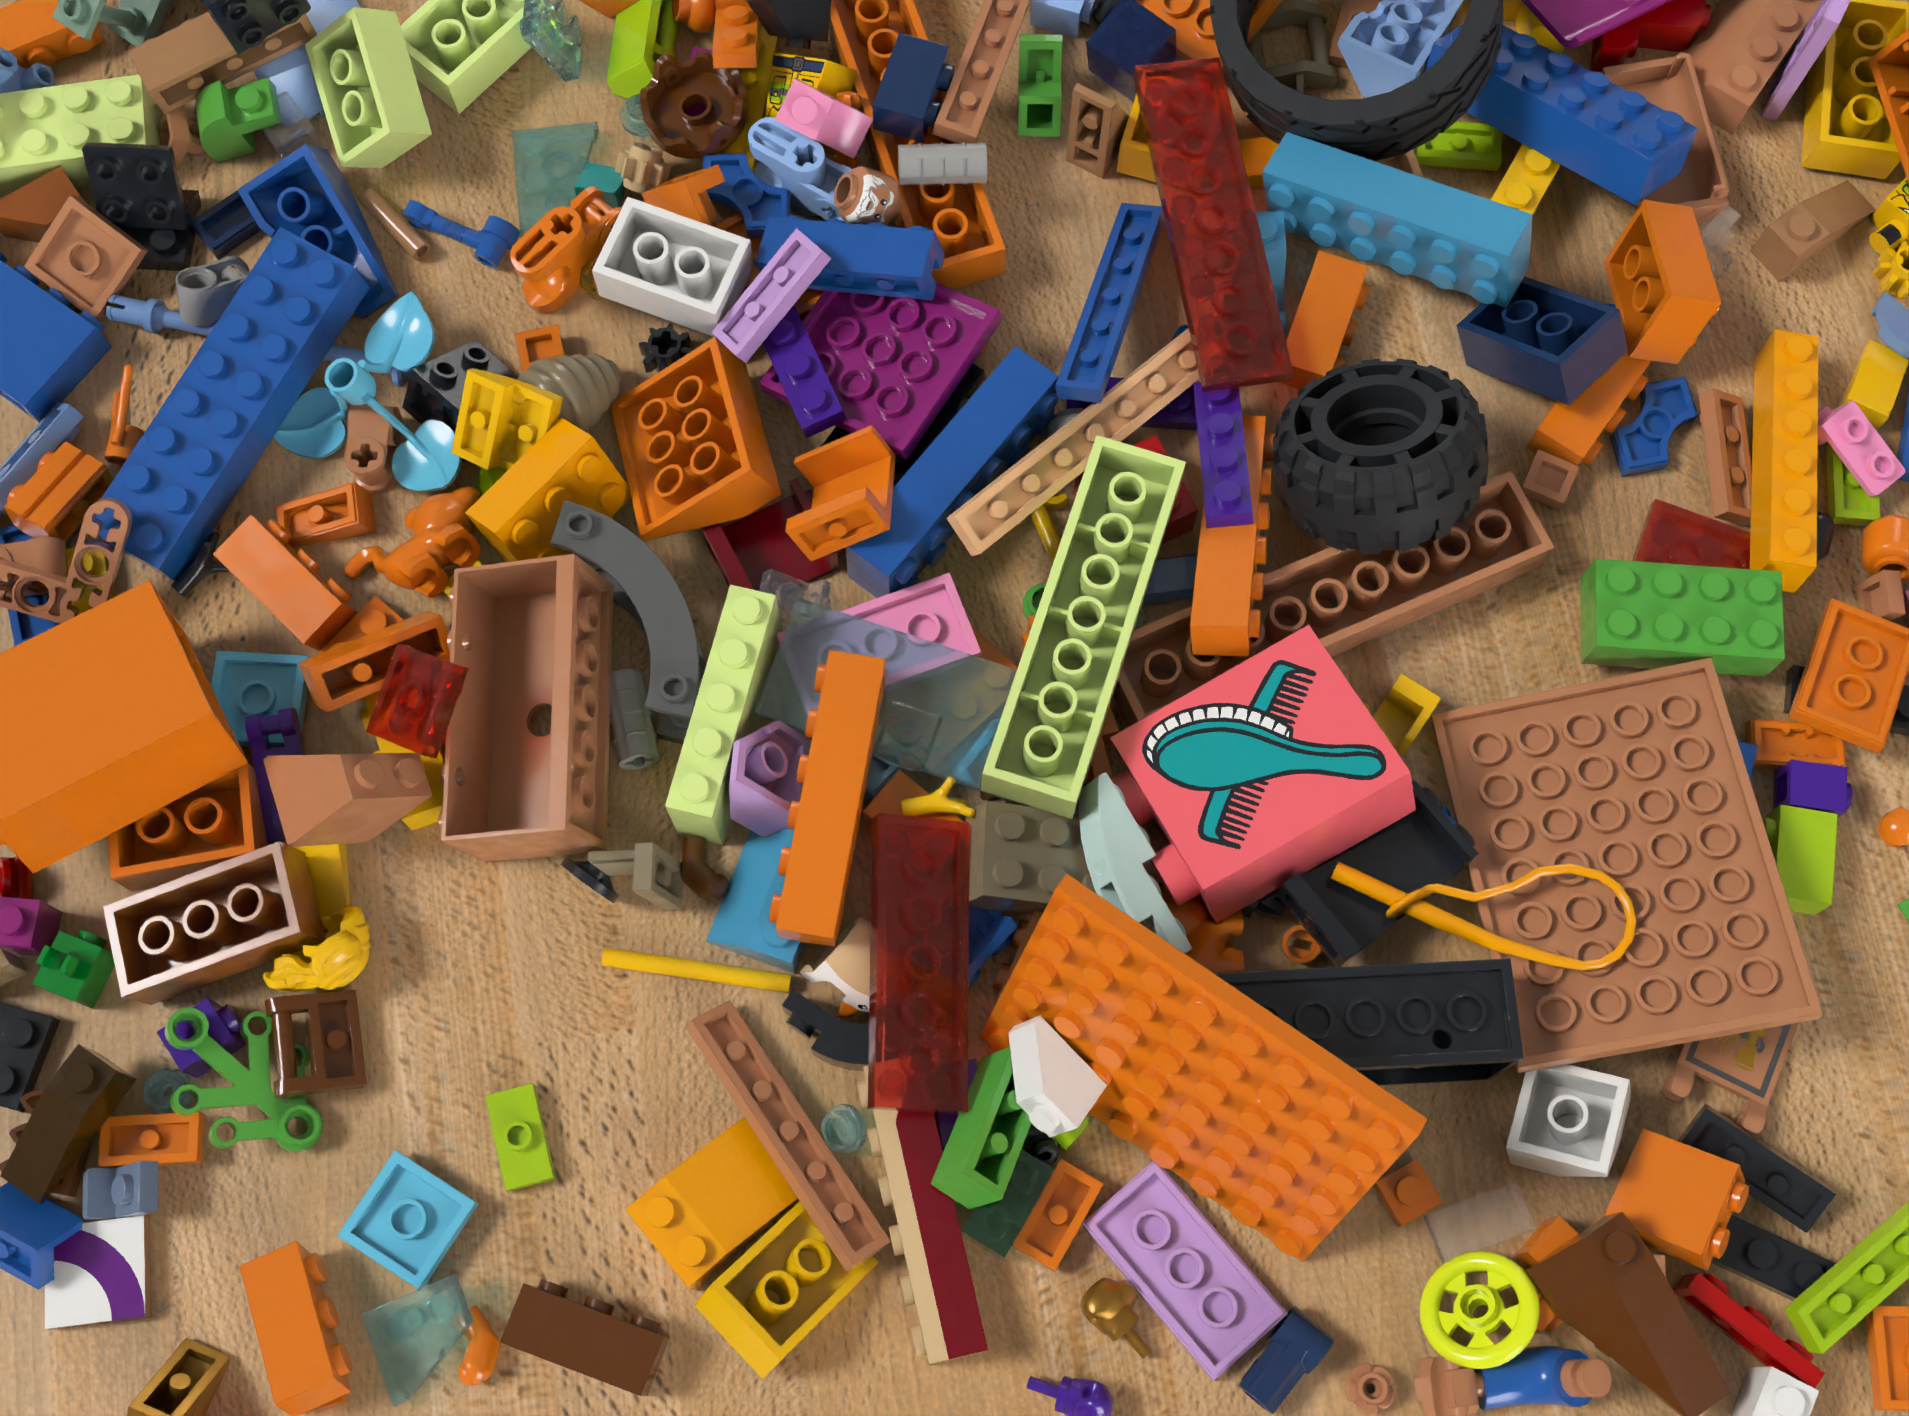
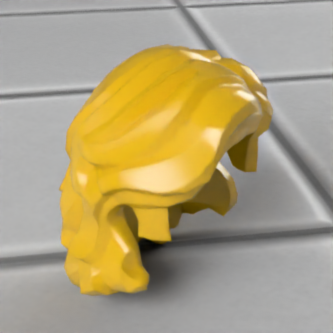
M354 905L341 906L331 916H320L323 927L328 929L324 933L326 940L313 946L303 945V950L293 954H282L281 957L276 958L273 969L270 972L263 973L266 985L277 991L291 990L293 993L317 987L332 990L343 987L353 981L365 968L369 959V948L372 945L369 939L370 924L366 921L362 908Z

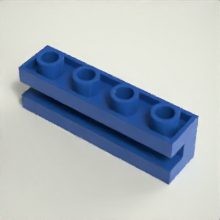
M794 215L787 216L786 218L768 217L755 262L760 271L763 270L797 228L832 258L807 289L933 301L937 284L931 274L932 269H941L945 256L934 230H929L922 226H911L909 228L888 227L878 222H871L867 225L851 224L839 219L815 221L806 220Z

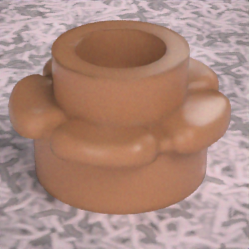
M1370 1363L1359 1364L1352 1369L1351 1376L1345 1383L1346 1396L1350 1402L1356 1405L1357 1410L1367 1415L1377 1414L1379 1409L1389 1408L1394 1401L1395 1390L1391 1386L1393 1378L1383 1366L1377 1365L1373 1367ZM1369 1383L1375 1386V1391L1372 1394L1366 1391V1386Z

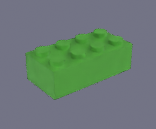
M1595 558L1580 578L1581 664L1656 669L1712 657L1716 673L1765 677L1785 660L1781 571Z

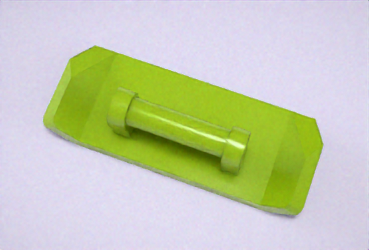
M639 0L616 15L607 70V83L614 95L628 100L640 94L641 89L646 87L652 80L654 65L660 56L667 54L676 59L674 50L678 22L673 19L672 0ZM662 5L664 9L660 29L659 43L657 44L655 40L660 13V6Z

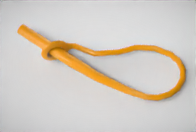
M1338 862L1331 876V879L1390 906L1386 911L1387 918H1394L1405 913L1437 929L1493 951L1551 966L1581 971L1604 968L1620 959L1633 942L1637 922L1632 900L1620 883L1603 871L1571 863L1537 867L1511 883L1478 892L1436 883L1428 884L1408 894L1341 862ZM1572 873L1599 880L1612 889L1623 904L1626 926L1624 936L1614 951L1600 959L1581 961L1552 954L1500 937L1427 903L1423 899L1432 893H1439L1476 902L1518 890L1541 876Z

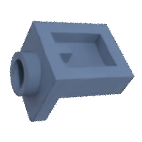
M138 1161L118 1168H90L84 1171L82 1212L84 1219H117L158 1212V1161Z

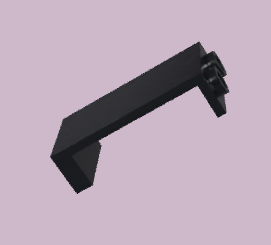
M1415 780L1412 781L1416 807L1414 812L1305 874L1295 873L1281 885L1276 893L1337 967L1343 966L1406 915L1403 913L1394 918H1387L1386 911L1390 906L1331 879L1338 862L1344 863L1409 894L1428 884L1438 883L1444 885L1479 854L1474 848L1475 843L1469 832L1460 824H1453L1441 811L1443 806L1435 793L1427 787L1421 788Z

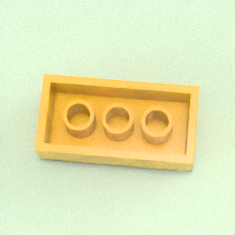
M1850 0L1840 24L1807 73L1801 167L1886 179L1901 161L1868 59L1909 29L1908 2L1894 0Z

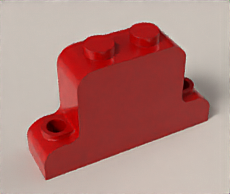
M1672 0L1592 39L1591 71L1602 72L1604 67L1623 65L1626 58H1633L1635 56L1637 48L1673 52L1687 49L1697 31L1706 30L1710 21L1711 5L1706 4V0Z

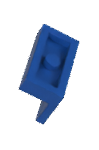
M7 1182L0 1187V1268L39 1290L54 1280V1247L82 1229V1218L48 1199L43 1204H39Z

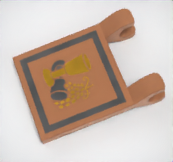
M1798 1023L1682 1043L1676 1061L1663 1084L1661 1095L1672 1102H1679L1681 1098H1686L1690 1094L1694 1076L1696 1075L1745 1099L1746 1101L1734 1123L1752 1135L1759 1134L1765 1125L1768 1104Z

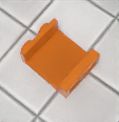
M873 425L795 457L794 464L814 488L811 509L788 518L785 532L810 561L890 530L896 455Z

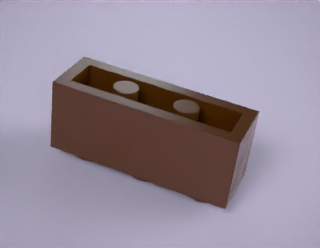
M542 1278L537 1287L523 1283L500 1343L636 1395L648 1396L670 1338L658 1333L661 1323L633 1313L630 1322L611 1316L614 1305L590 1296L586 1297L582 1305L565 1298L569 1288Z

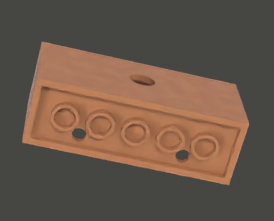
M575 554L454 569V586L451 587L449 594L452 607V628L447 636L450 668L445 680V691L448 697L447 719L443 724V737L446 742L445 764L442 766L440 773L443 787V809L438 817V827L442 842L485 862L607 851L614 585ZM544 706H552L551 733L542 737L535 736L531 730V719L534 713Z

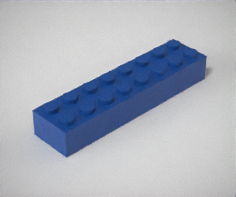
M279 227L101 498H117L130 509L132 524L124 549L125 554L173 581L194 561L203 543L216 527L370 287L354 266ZM108 508L102 514H96V518L103 521L101 535L98 538L106 542L108 531L114 525H121V521L114 518V510ZM106 542L113 547L116 546V542Z

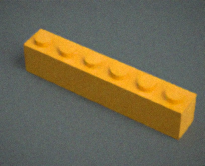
M1774 329L1754 358L1750 569L1781 571L1782 591L1795 593L1817 568L1819 336Z

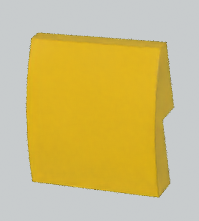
M474 368L468 369L451 453L486 470L499 466L508 471L558 421L563 397L510 377Z

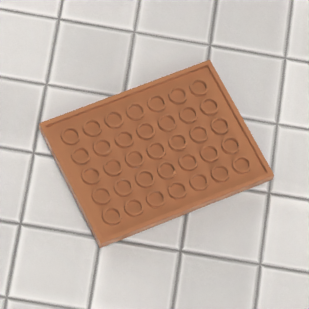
M1712 657L1431 714L1432 727L1455 820L1472 836L1475 843L1474 848L1479 853L1467 865L1473 892L1511 883L1537 867L1571 863L1603 871L1621 884L1633 903L1637 921L1633 942L1620 959L1604 968L1581 971L1551 966L1487 948L1490 959L1511 958L1524 1057L1523 1060L1516 1063L1518 1073L1821 1018L1823 1014ZM1572 873L1541 876L1518 890L1476 901L1483 929L1500 937L1581 961L1600 959L1614 951L1624 936L1626 917L1623 904L1614 891L1599 880Z

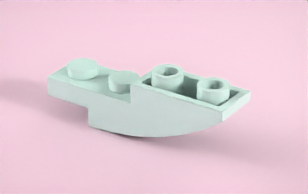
M1104 772L1083 787L1079 798L1081 840L1094 889L1103 899L1185 954L1193 949L1186 938V931L1182 923L1173 917L1161 897L1158 883L1152 876L1148 875L1142 865L1156 856L1150 846L1149 836L1135 821L1125 804V798L1120 788L1112 783L1108 774Z

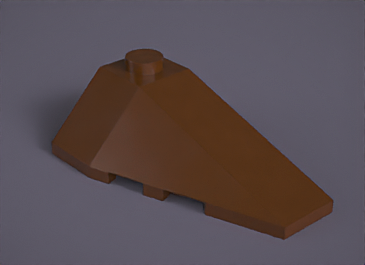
M1623 1212L1604 1216L1525 1270L1554 1315L1568 1326L1574 1327L1594 1343L1595 1348L1605 1356L1615 1360L1635 1376L1641 1385L1680 1416H1699L1731 1393L1656 1259Z

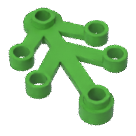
M191 1007L177 1010L168 1019L164 1032L169 1044L180 1050L192 1049L233 1085L213 1088H199L193 1084L180 1086L172 1094L170 1100L171 1108L176 1114L191 1116L199 1109L256 1105L271 1118L238 1122L232 1117H222L215 1121L208 1131V1138L213 1146L226 1149L238 1141L275 1139L283 1149L291 1152H301L312 1147L319 1140L323 1129L322 1118L314 1107L307 1104L306 1094L286 1098L285 1102L282 1099L275 1098L274 1092L271 1090L268 1036L273 1027L271 1017H266L265 1012L254 1011L248 1014L240 1024V1033L247 1041L248 1069L208 1035L209 1023L206 1016L200 1010ZM251 1019H258L263 1022L265 1026L263 1034L254 1035L250 1032L248 1023ZM183 1022L190 1024L194 1030L193 1037L189 1039L179 1037L176 1032L177 1024ZM294 1043L295 1052L301 1057V1064L297 1067L298 1077L305 1076V1067L309 1063V1052L303 1045ZM180 1093H192L196 1098L195 1107L190 1109L183 1108L178 1100ZM298 1119L304 1124V1132L301 1136H294L289 1132L288 1123L290 1120ZM227 1124L233 1129L234 1135L231 1141H222L217 1137L216 1130L219 1125Z

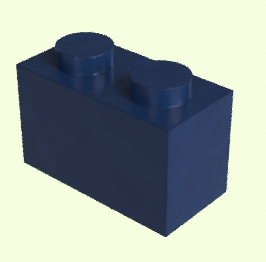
M902 33L898 34L872 105L874 130L921 143L924 142L928 128H934L942 103L938 101L942 91H948L954 76L955 67L949 65V46Z

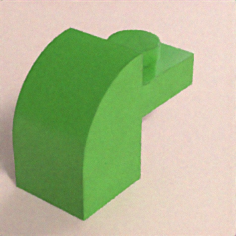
M1019 34L1018 136L1060 137L1062 35Z
M269 78L227 89L219 80L203 88L195 99L201 146L216 163L256 152L253 131L281 123L276 86Z

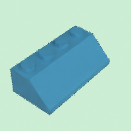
M785 828L764 838L750 830L730 880L728 891L722 900L706 941L707 943L795 974L807 943L779 938L775 930L776 924L769 923L773 895H782L785 876L778 875L781 851L783 847L791 848L794 829Z

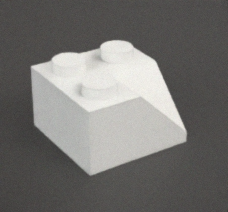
M1569 1064L1526 1071L1506 1146L1510 1164L1558 1177H1607L1620 1145L1631 1100L1630 1079Z

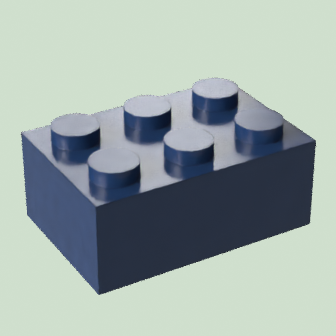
M1525 276L1507 308L1493 303H1481L1456 325L1467 366L1566 405H1570L1628 351L1620 309Z

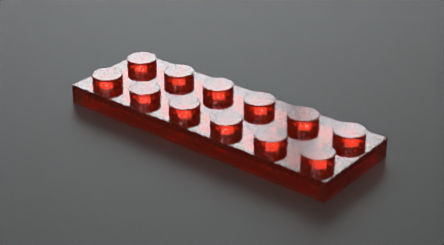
M878 813L873 817L868 1109L950 1114L968 1112L969 822Z

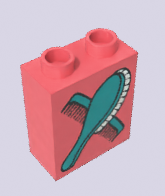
M1309 625L1110 737L1123 768V771L1110 778L1112 783L1117 785L1122 791L1125 804L1137 824L1141 826L1153 819L1168 846L1155 852L1156 856L1150 859L1157 875L1177 907L1199 895L1216 924L1277 890L1295 873L1305 874L1416 810L1410 770Z

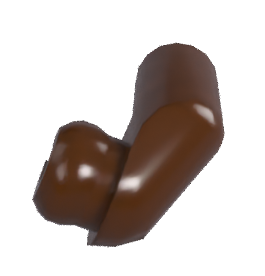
M698 836L684 837L681 864L683 882L700 898L706 900L710 898L721 899L728 891L729 882L724 874H716L705 863L706 838Z

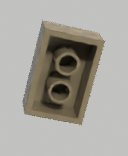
M986 800L973 808L976 812L973 818L966 816L961 906L1033 915L1034 910L1043 913L1053 892L1066 874L1096 893L1084 855L1079 813H1074L1073 819L1035 807Z

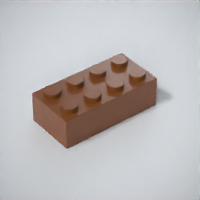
M280 841L103 906L121 997L150 1005L271 962L281 957L282 954H293L303 950V945L313 946L326 940L306 853L294 847H288L287 844Z

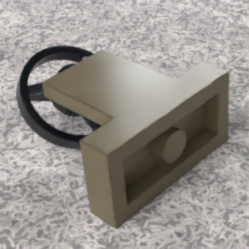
M653 842L635 843L634 849L591 851L588 852L587 861H573L565 857L561 863L571 874L612 903H615L620 895L614 891L610 877L633 876L632 891L664 911L682 910V863Z

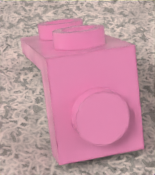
M1854 400L1833 410L1828 405L1818 409V446L1828 442L1869 497L1879 495L1905 474V468Z

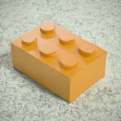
M561 417L465 513L504 561L512 562L574 554L552 546L550 543L564 500L588 507L612 518L631 498L628 484L593 436Z

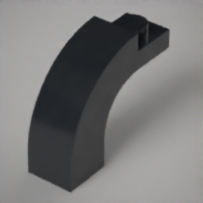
M916 978L901 1002L891 1013L882 1019L870 1023L855 1024L837 1019L793 989L782 1004L785 1014L790 1016L786 1024L808 1039H810L813 1033L819 1036L811 1047L813 1056L836 1067L864 1071L863 1066L923 1053L946 1029L956 1014L957 1005Z

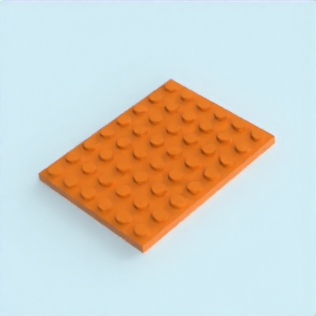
M1068 874L1064 876L1053 892L980 1034V1037L986 1040L992 1049L997 1052L1010 1047L1008 1033L1013 1026L1041 1015L1107 1085L1090 1109V1114L1109 1126V1129L1117 1137L1129 1140L1149 1154L1150 1158L1157 1165L1170 1169L1189 1182L1198 1194L1213 1199L1229 1210L1238 1222L1253 1227L1273 1241L1274 1245L1281 1252L1294 1256L1301 1262L1313 1252L1420 1135L1428 1120Z

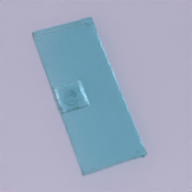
M798 598L794 603L790 622L754 711L755 716L773 722L780 720L791 728L805 732L809 710H818L821 693L814 692L817 667L819 664L826 665L829 650L886 659L887 677L872 755L884 762L914 772H926L943 779L951 776L956 780L955 783L981 791L982 772L1017 670ZM1006 799V800H1009V801H1012V802H1015V803H1018V804H1021V805H1024V806H1029V805H1025V804H1022V803H1019V802H1016V801H1013V800H1010V799Z

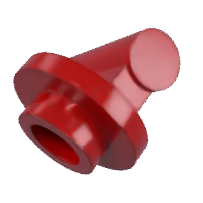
M17 856L13 858L0 857V897L33 899L32 872Z

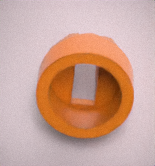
M1902 806L1886 813L1879 822L1878 833L1880 839L1887 845L1893 847L1909 845V811Z
M1295 925L1287 929L1281 940V948L1284 955L1296 963H1308L1314 960L1320 952L1321 947L1302 925ZM1289 937L1311 941V950L1288 946Z

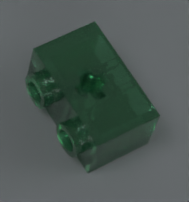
M1021 1149L1003 1199L974 1208L961 1231L962 1236L1004 1261L1050 1179L1054 1168Z

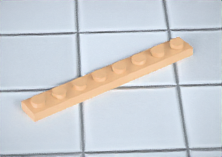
M1209 318L1200 319L1107 391L1101 403L1093 402L949 515L946 519L970 555L981 554L1084 472L1097 435L1121 442L1229 356L1230 352Z

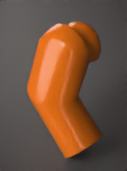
M476 1305L470 1307L455 1319L469 1340L464 1360L458 1367L460 1380L469 1386L478 1385L481 1381H485L494 1371L500 1349L498 1336Z

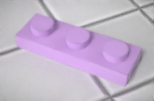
M796 228L711 333L734 355L746 363L832 258Z

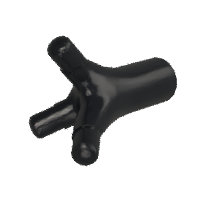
M217 532L211 533L209 540L203 543L196 559L171 584L183 597L207 575L215 572H230L222 563L212 562L213 553L216 550L220 537Z

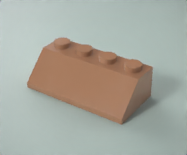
M1822 0L1722 1L1711 17L1706 30L1701 31L1687 51L1691 55L1711 123L1733 135L1799 38Z

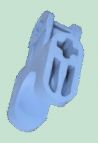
M765 117L753 124L748 132L749 147L753 157L760 161L755 167L754 175L772 187L789 190L790 210L805 217L819 215L826 221L828 219H839L849 223L842 219L838 207L834 203V191L840 177L845 173H849L852 169L844 164L839 165L825 157L822 145L816 140L814 141L785 126L773 117Z

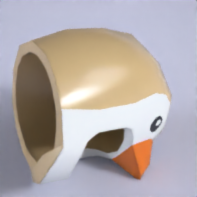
M862 918L854 920L839 934L836 947L828 946L813 964L808 962L800 971L811 983L828 981L844 993L837 1017H851L861 1012L872 1014L890 1002H896L906 980L904 959L894 941L879 927Z

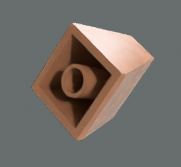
M419 753L272 755L263 759L288 847L367 843L432 797Z

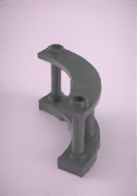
M564 500L550 543L552 546L574 553L614 585L613 602L619 607L624 608L631 615L648 639L651 672L645 708L661 713L657 736L659 739L683 745L706 668L705 658L687 603L671 573L646 543L610 517L588 507Z

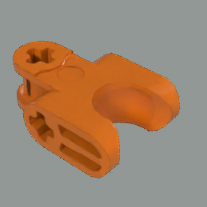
M590 186L583 190L570 202L569 207L560 206L547 212L512 246L510 259L517 274L525 278L523 293L531 309L544 314L556 312L593 275L594 260L599 257L622 207L612 208L604 201V193L598 187Z

